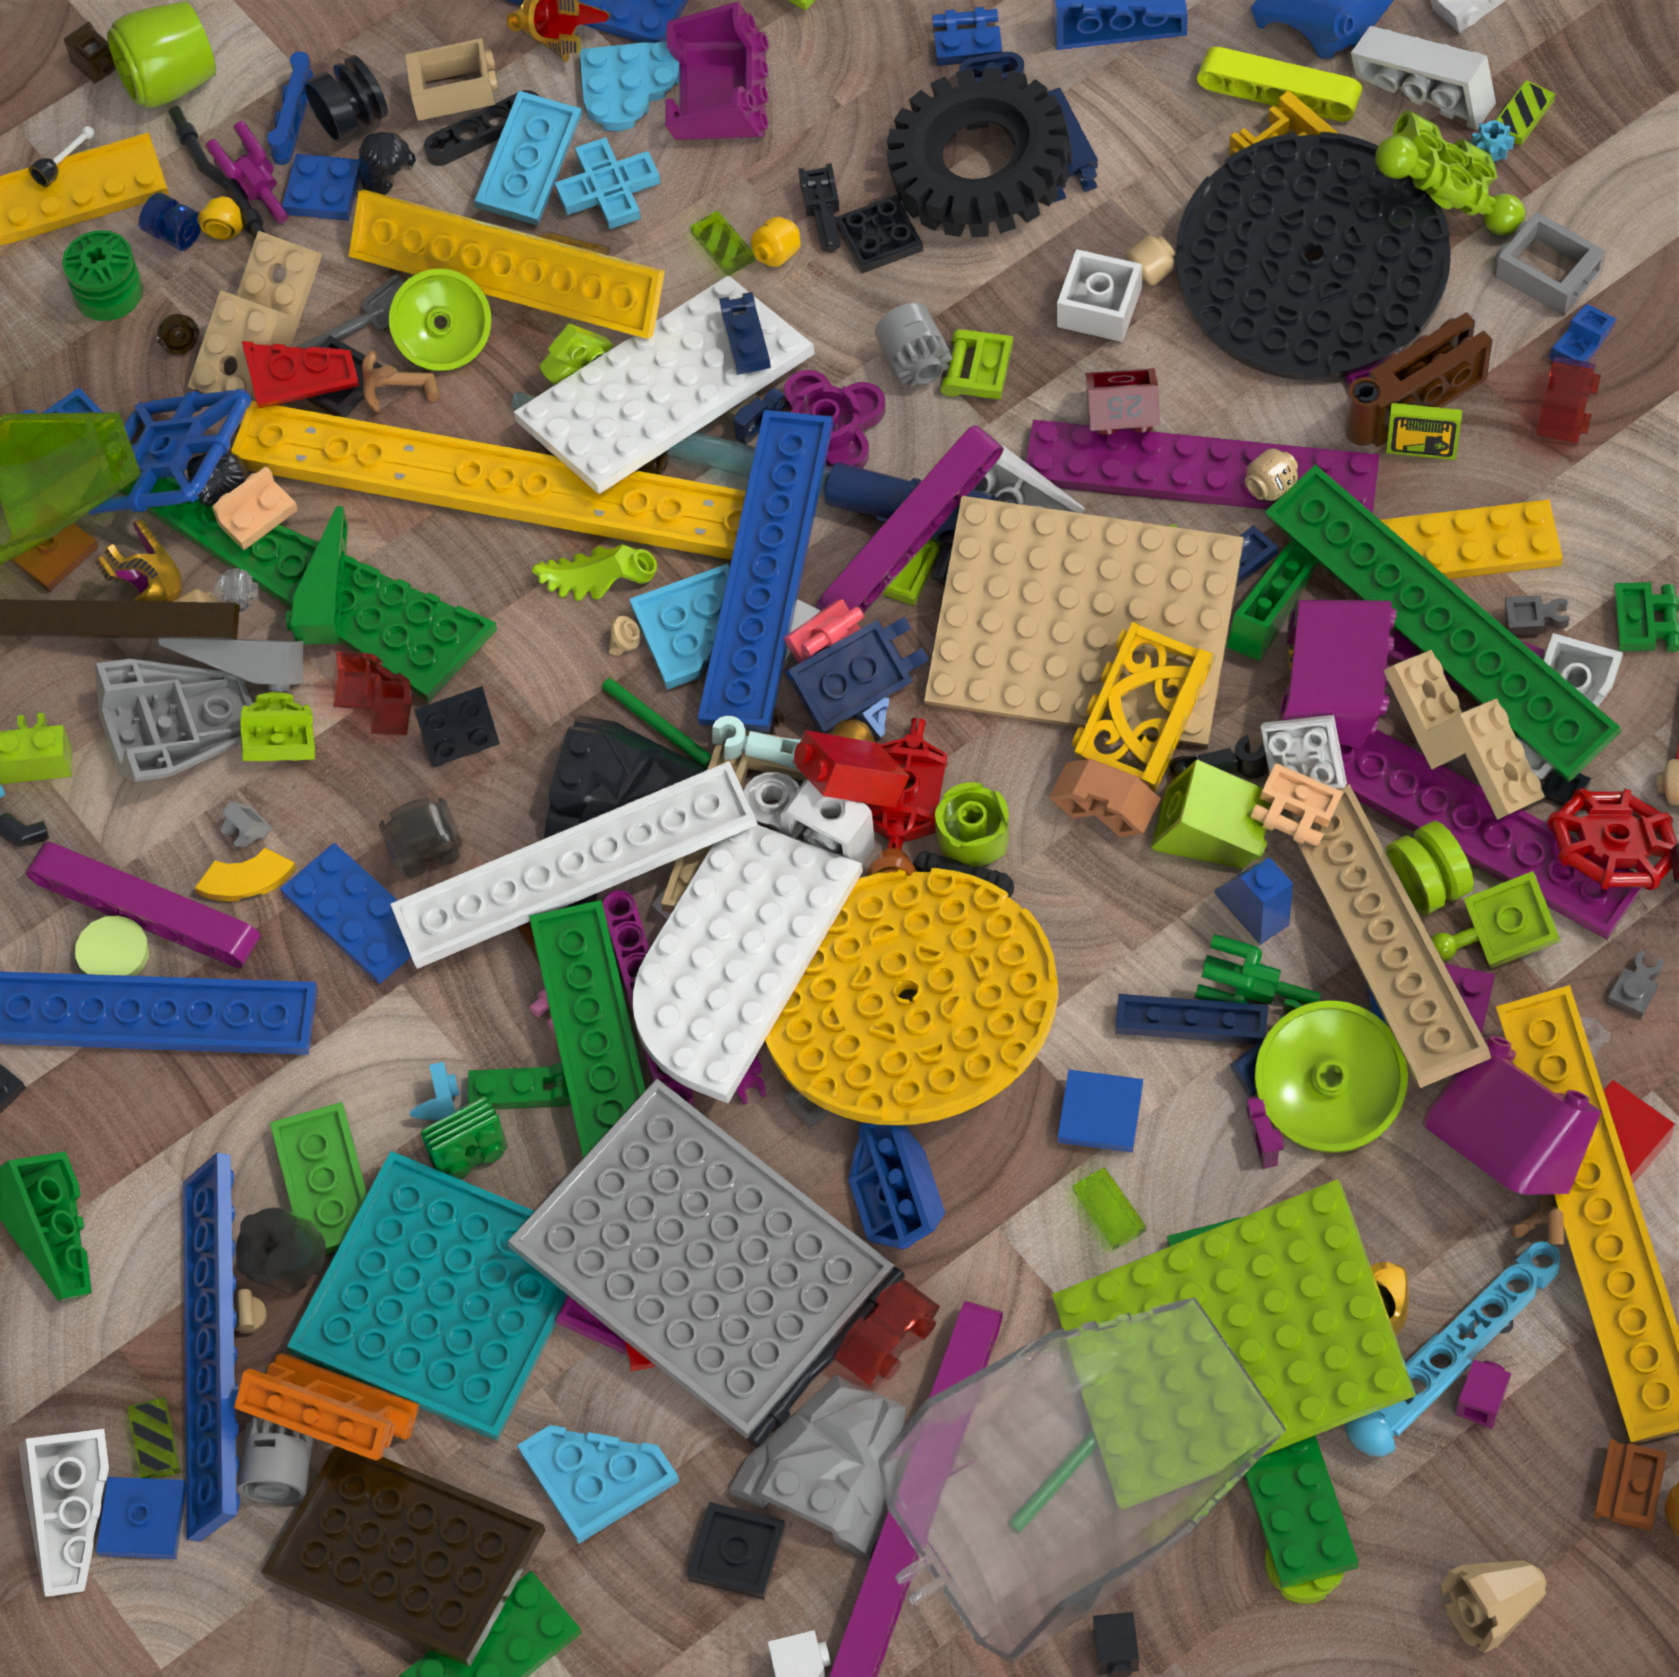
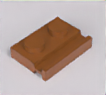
M1610 1439L1594 1518L1612 1519L1611 1522L1651 1531L1667 1452L1631 1443L1625 1445Z

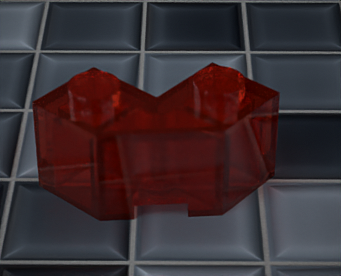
M1555 356L1536 435L1578 443L1581 434H1588L1592 414L1585 413L1590 394L1597 395L1601 374H1595V363Z
M337 652L332 680L334 707L369 709L371 734L407 735L412 706L410 679L400 672L394 675L382 666L383 661L374 654Z
M905 1279L886 1288L876 1299V1303L879 1305L875 1312L866 1321L861 1317L849 1330L835 1357L836 1361L869 1386L884 1379L890 1380L901 1366L899 1357L905 1346L918 1339L925 1340L936 1326L934 1317L940 1306Z

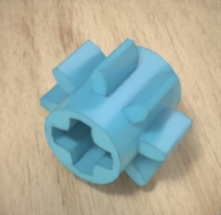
M1494 120L1485 124L1479 123L1478 133L1472 134L1471 144L1490 153L1494 162L1501 158L1507 159V152L1513 149L1515 137L1509 136V125L1505 126L1503 123Z

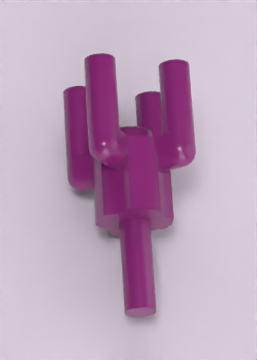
M239 121L233 127L242 141V146L248 153L240 156L234 163H232L217 139L209 140L205 147L214 158V163L218 169L223 171L227 178L236 180L250 201L262 200L278 224L284 223L289 216L272 193L273 188L277 185V181L272 175L274 168L266 157L265 150L246 123Z

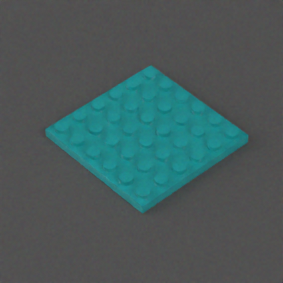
M390 1151L291 1337L287 1349L288 1352L336 1373L419 1404V1408L498 1442L557 1324L555 1321L567 1294L508 1247L509 1239L535 1212L534 1210Z

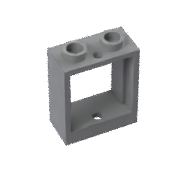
M1536 212L1528 222L1523 221L1518 226L1513 240L1509 244L1504 243L1498 250L1495 257L1497 262L1495 277L1565 316L1602 272L1606 250ZM1534 238L1578 262L1562 283L1517 259Z

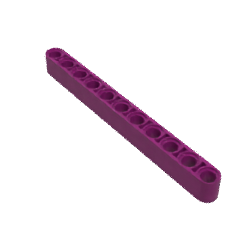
M967 1300L962 1305L830 1677H878L998 1337L1003 1319V1311Z

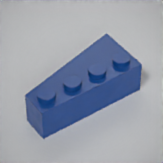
M1052 0V23L1057 50L1187 36L1188 13L1185 0Z

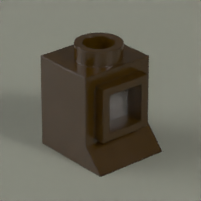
M89 21L64 38L71 63L94 84L105 76L110 75L116 69L108 42L96 32Z

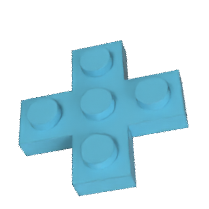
M606 137L575 147L577 159L584 173L555 182L556 192L566 214L570 215L599 205L609 229L641 219L640 210L632 193L661 184L660 175L649 151L617 161Z

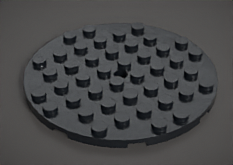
M1320 132V135L1296 136V133L1274 136L1254 143L1227 158L1225 164L1210 177L1207 176L1192 195L1185 208L1177 235L1176 268L1180 291L1190 314L1204 334L1217 347L1246 366L1274 376L1296 380L1337 379L1368 370L1384 363L1391 354L1402 352L1413 343L1428 326L1442 302L1450 272L1451 250L1449 230L1441 206L1431 198L1426 190L1423 191L1416 188L1411 176L1408 175L1401 179L1385 177L1375 163L1376 150L1378 148L1376 144L1353 136L1331 132ZM1316 249L1321 252L1323 257L1308 262V259L1303 254L1307 250Z

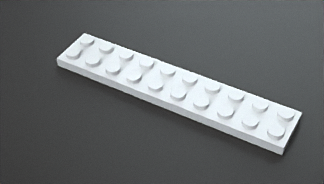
M728 761L391 903V907L413 962L418 969L530 921V915L558 910L758 824L736 774Z

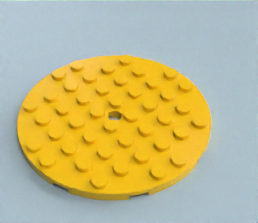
M931 868V872H913L911 876H908L902 869H898L899 872H879L858 879L765 1039L767 1049L775 1065L784 1078L798 1092L823 1109L845 1118L878 1125H912L938 1121L977 1107L1004 1090L1025 1071L1044 1045L1055 1017L1058 1001V977L1054 955L1048 938L1031 912L1026 907L1023 909L1018 903L1009 898L1005 890L986 880L962 872ZM907 989L917 991L911 1002L909 999L898 997L899 994Z

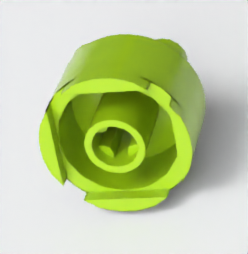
M977 782L961 783L950 788L943 795V799L937 805L935 811L937 843L944 856L973 867L984 866L1003 857L1009 842V811L1001 793L995 789L992 791L985 788L983 784Z

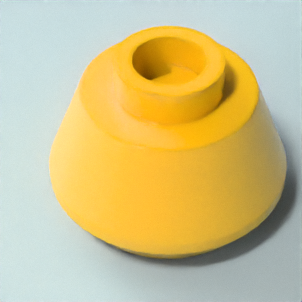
M224 196L211 199L197 217L203 232L216 239H232L239 235L243 228L240 208L231 198Z

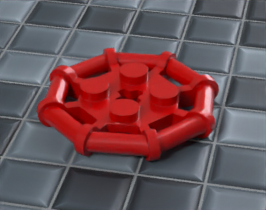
M1585 788L1577 789L1573 792L1572 798L1558 812L1551 813L1548 818L1547 825L1553 831L1559 850L1558 860L1562 865H1570L1599 883L1600 889L1608 890L1609 887H1644L1650 891L1658 888L1660 881L1672 869L1670 850L1678 843L1672 826V816L1668 812L1662 813L1635 797L1629 789L1624 788L1623 791H1587ZM1583 810L1588 814L1582 818L1575 816L1579 811ZM1632 812L1640 816V820L1634 817ZM1568 830L1576 832L1580 842L1572 844ZM1654 831L1659 833L1661 841L1656 839ZM1611 833L1616 834L1617 837L1621 839H1616L1612 837ZM1651 855L1661 857L1654 867L1647 860ZM1614 869H1635L1637 872H1614Z

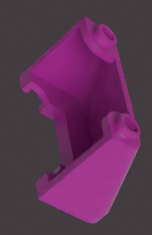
M1490 1036L1489 1039H1484L1489 1048L1491 1059L1455 1073L1427 1108L1422 1125L1512 1191L1527 1195L1569 1194L1602 1111L1590 1104L1589 1097L1575 1090H1567V1093H1554L1514 1065L1512 1062L1515 1059L1516 1052L1511 1048L1512 1044L1508 1040L1499 1036Z

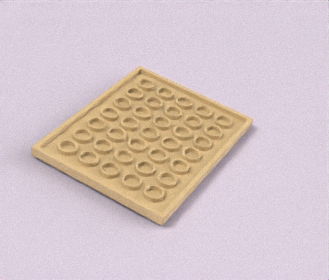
M962 496L924 698L925 704L1085 728L1090 715L1086 714L1089 702L1094 694L1100 695L1105 684L1101 682L1105 666L1109 661L1114 663L1119 650L1115 649L1118 637L1123 629L1129 630L1131 623L1135 622L1142 627L1196 649L1201 648L1213 653L1214 663L1178 742L1208 748L1244 537ZM1145 644L1134 650L1132 660L1135 663H1143L1146 653L1151 659V668L1158 667L1159 655L1153 646ZM1166 651V666H1192V661ZM1126 667L1122 673L1119 682L1125 679L1126 677L1132 675L1128 672ZM1164 680L1162 686L1164 696L1167 698L1175 697L1178 694V689L1174 686L1167 689L1168 680ZM1155 682L1138 687L1121 698L1123 712L1132 732L1146 720L1155 718L1168 720L1170 713L1157 700ZM1109 705L1102 720L1113 721ZM1150 728L1139 737L1143 738L1147 734V738L1157 740L1159 733L1157 730Z

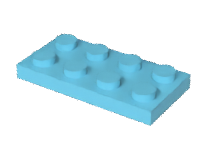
M518 91L475 198V208L539 226L582 116L581 108Z

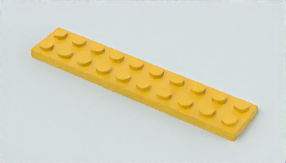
M367 190L358 191L348 257L413 275L430 269L454 270L472 279L486 295L646 339L651 338L654 334L665 274L664 270Z

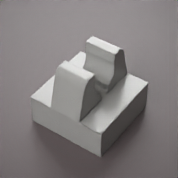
M230 801L222 812L226 816L221 829L222 833L233 836L236 830L239 829V836L233 843L237 847L246 848L258 838L265 839L272 829L251 805Z

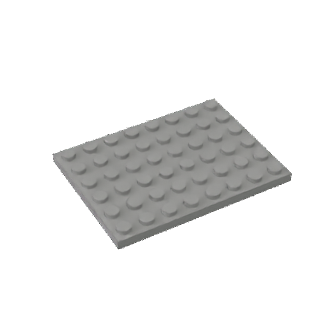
M658 1079L654 1081L508 1241V1247L746 1439L894 1268V1264Z

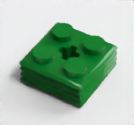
M481 1097L421 1130V1136L434 1169L460 1180L470 1173L471 1168L483 1162L489 1164L499 1160L508 1147L499 1116L496 1114L495 1109H493L488 1097Z

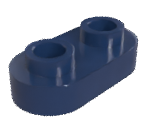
M1001 52L968 58L959 67V72L973 69L974 76L977 77L975 78L976 82H981L984 68H1000L1003 81H1005L1011 70L1025 74L1024 60L1019 54L1014 52Z

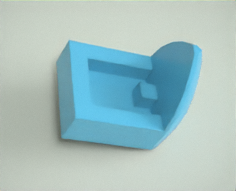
M444 1062L429 1065L436 1098L428 1100L409 1112L411 1117L422 1120H440L456 1111L453 1097L460 1095L455 1073L447 1074Z

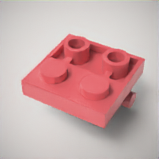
M839 599L807 620L783 639L799 664L861 629L858 622L864 618V614L857 606L849 610L844 600Z

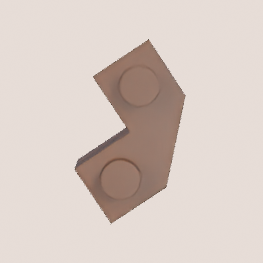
M1092 759L1066 762L1049 795V798L1072 819L1096 815L1119 837L1143 834L1161 800L1150 789V785L1137 776Z

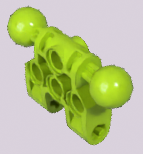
M1410 110L1404 111L1394 124L1393 136L1388 137L1379 144L1375 156V163L1379 171L1385 177L1392 179L1411 176L1414 186L1420 190H1426L1431 198L1442 208L1451 209L1454 207L1461 209L1463 213L1469 216L1480 213L1483 215L1485 226L1493 234L1499 236L1513 235L1518 226L1525 221L1526 209L1516 196L1507 193L1495 195L1494 197L1488 195L1489 186L1498 178L1490 153L1464 139H1459L1454 144L1446 142L1442 138L1438 126Z

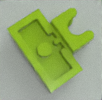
M569 323L548 348L550 353L540 364L539 369L553 385H556L610 351L614 345L605 336Z

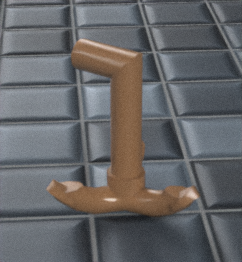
M371 350L363 359L361 367L363 394L366 403L376 414L381 412V410L379 409V400L375 394V387H382L383 385L423 386L428 401L435 402L440 399L441 395L433 373L396 372L397 370L391 365H384L381 368L374 369L373 366L376 363L377 352Z
M1540 1194L1538 1209L1521 1223L1513 1226L1512 1236L1520 1239L1538 1226L1548 1223V1244H1564L1563 1213L1555 1206L1554 1194Z

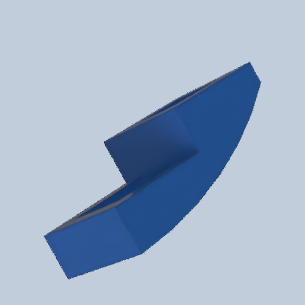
M1586 304L1571 320L1568 331L1552 347L1549 358L1579 374L1604 342L1617 319Z

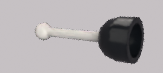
M90 126L83 127L81 135L53 160L42 158L35 161L29 167V173L32 178L42 187H48L58 176L59 168L57 164L85 139H91L95 134L94 129Z

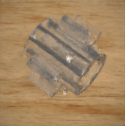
M227 570L224 575H219V582H214V598L220 599V602L237 603L240 605L239 612H243L248 609V606L251 607L253 605L254 599H258V583H252V576L245 570Z

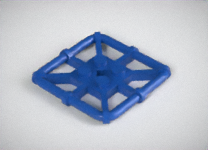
M244 389L204 394L193 391L186 393L185 396L157 399L145 402L144 404L140 401L134 406L135 410L127 419L113 446L105 451L103 455L104 462L86 494L82 497L81 504L84 510L90 514L122 510L144 512L150 507L177 505L191 501V503L199 499L198 494L206 486L221 456L226 455L231 447L230 440L251 404V397ZM204 407H209L198 416L192 417L194 412H199ZM176 411L171 420L156 422L153 420L152 414ZM227 416L217 435L203 436L208 428ZM143 422L146 428L137 444L129 445L140 424ZM207 452L190 483L184 471L191 456L195 453ZM123 462H126L122 469L113 474L116 468L121 467ZM175 477L181 487L180 490L150 493L158 478ZM132 481H137L129 496L109 498Z

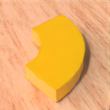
M264 848L254 858L242 863L227 864L215 860L196 885L195 891L198 895L211 900L238 902L241 898L251 897L260 893L265 895L283 884L296 871L297 867L295 862Z

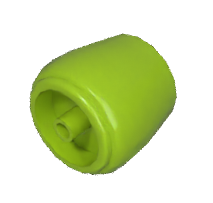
M187 1L144 8L117 18L112 23L111 29L107 32L108 45L117 72L129 96L137 105L151 108L165 105L181 98L216 76L215 59L206 32L193 7Z

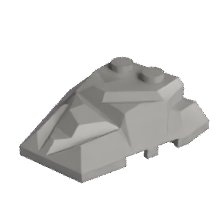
M836 1374L768 1437L759 1448H756L747 1456L729 1492L761 1509H765L768 1502L818 1525L833 1533L834 1544L870 1560L886 1520L891 1492L894 1489V1474L897 1457H899L906 1406Z

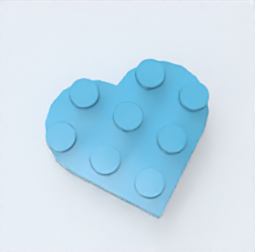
M644 42L581 49L580 52L583 99L588 119L590 121L593 119L594 122L603 125V129L607 131H623L633 128L635 121L642 118L644 113L648 114L650 102L665 98V92L672 89L675 84H679L680 65L678 60H675L667 49V42Z

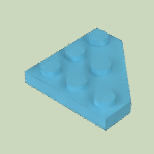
M728 564L629 599L630 607L667 690L700 678L711 658L730 570Z
M549 1425L517 1445L518 1451L578 1544L680 1482L677 1473L659 1446L642 1442V1445L620 1441V1438L591 1432H588L587 1435L567 1431L565 1427Z

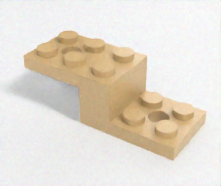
M258 231L237 295L222 290L219 292L187 387L203 393L244 389L250 395L251 401H255L256 398L242 341L261 345L285 344L286 347H291L322 253ZM283 265L286 269V277L281 283L276 284L273 280V271L276 267ZM234 357L237 361V370L234 374L228 376L225 373L224 364L228 358Z
M1432 650L1383 670L1431 770L1466 755L1497 820L1545 797L1541 790L1540 780L1533 773L1525 757L1524 748L1517 740L1509 724L1508 715L1500 706L1497 698L1462 713L1459 707V700L1451 690L1443 674V667L1439 660L1436 659Z

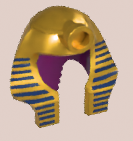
M143 520L133 521V525L148 554H135L125 558L112 544L106 548L104 553L115 569L119 571L113 569L104 555L95 562L105 580L123 581L135 587L139 592V596L134 601L173 602L180 598L183 591L179 568L159 541L156 540V537L152 535V532L149 531Z

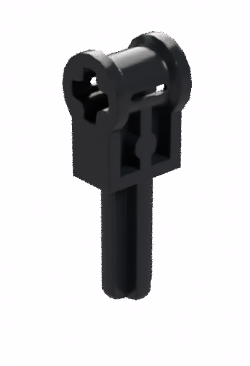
M828 163L824 168L806 171L804 168H798L806 215H814L821 249L828 251V253H833L834 250L840 248L841 243L834 212L840 211L832 164Z

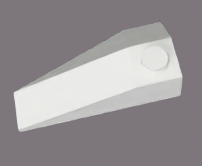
M1553 633L1544 661L1598 707L1613 687L1623 652ZM1518 738L1517 740L1524 748L1525 757L1533 773L1540 780H1544L1552 767Z
M104 1429L28 1438L18 1444L24 1491L44 1597L85 1591L94 1546L93 1539L97 1519L100 1515L104 1484L109 1470Z

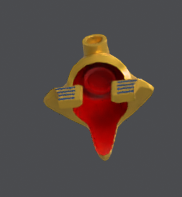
M524 0L521 9L507 15L506 23L512 31L517 32L523 29L532 38L541 42L559 55L564 62L569 61L570 53L578 54L581 52V39L579 36L574 35L577 26L581 24L604 23L608 21L611 15L605 10L581 3L578 0Z

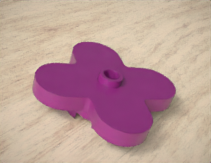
M802 370L791 375L784 386L785 402L791 413L831 416L833 418L834 425L825 465L830 470H832V467L837 462L863 468L869 460V443L862 431L876 425L884 417L886 403L883 391L878 386L869 382H857L847 387L843 386L841 389L832 386L822 373L814 370Z

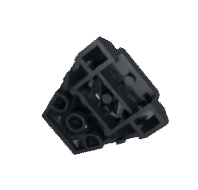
M580 715L575 720L573 727L570 726L567 729L550 786V807L546 817L544 839L707 771L708 768L615 721Z

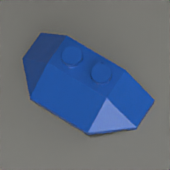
M863 1122L859 1127L858 1136L860 1139L853 1154L848 1177L861 1222L869 1242L904 1250L935 1231L945 1214V1210L926 1153L907 1125H878Z

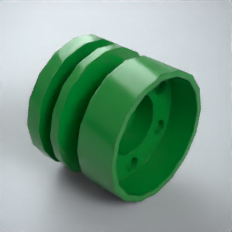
M95 230L82 234L73 240L64 251L63 269L76 307L84 316L96 321H112L126 316L139 304L142 299L143 285L130 244L121 235L111 231Z

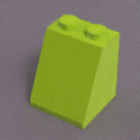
M1196 760L1166 786L1150 849L1244 869L1255 859L1261 858L1267 845V840L1264 839L1266 828L1262 827L1263 823L1250 818L1256 804L1268 810L1272 804L1260 799L1263 788Z

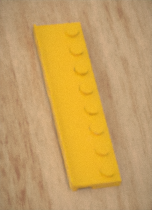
M143 133L66 156L57 164L59 168L58 176L48 187H42L32 178L29 173V167L1 175L0 246L170 196L150 134Z

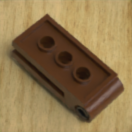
M1465 312L1456 319H1448L1438 330L1428 336L1423 335L1419 337L1412 346L1402 352L1391 354L1384 363L1369 371V377L1358 378L1351 383L1348 391L1345 423L1347 439L1355 445L1366 446L1373 443L1378 448L1388 441L1392 403L1442 408L1486 381L1493 339L1484 330L1473 337L1475 320Z

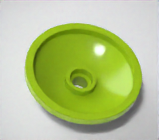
M449 269L426 270L409 278L396 292L389 311L390 332L399 351L413 364L432 371L454 370L465 366L475 359L486 345L491 330L490 306L481 288L466 275ZM438 317L445 318L447 320L446 327L443 329L436 328L434 325L435 319Z

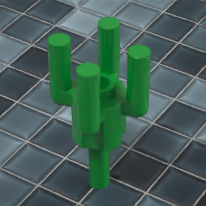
M1213 934L1210 944L1211 949L1245 958L1243 965L1206 955L1201 977L1236 987V990L1232 994L1198 984L1194 998L1236 1003H1248L1250 998L1270 1005L1274 995L1304 1004L1320 1001L1321 993L1279 981L1280 969L1260 964L1262 950L1259 947Z

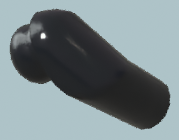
M10 813L0 815V836L15 846H22L49 838L44 820L25 825Z

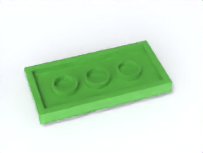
M343 1102L270 1122L305 1260L338 1251L367 1196L366 1186Z

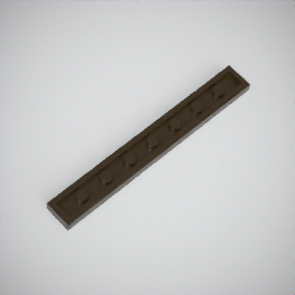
M0 599V636L237 640L240 605L224 602Z

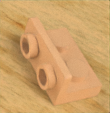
M264 467L259 472L248 476L244 483L232 492L221 496L212 507L218 525L243 550L298 510L296 502L274 481L272 471L268 467Z

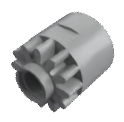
M908 303L898 306L885 314L876 325L875 336L901 384L908 382L910 387L915 386L916 383L926 385L938 379L942 372L949 368L946 362L953 359L950 350L925 305Z
M252 1418V1422H248L246 1425L238 1483L239 1493L249 1499L264 1503L290 1504L303 1500L306 1495L313 1437L265 1419Z

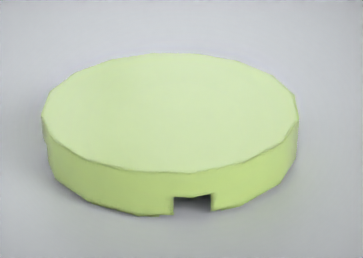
M106 916L91 922L81 932L75 944V958L83 974L137 976L144 969L149 958L148 940L142 927L132 919L122 916Z

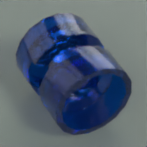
M162 192L153 194L146 201L139 216V226L142 231L157 239H162L163 242L179 251L189 249L196 242L201 232V227L197 221L199 212L184 204H180L177 200Z

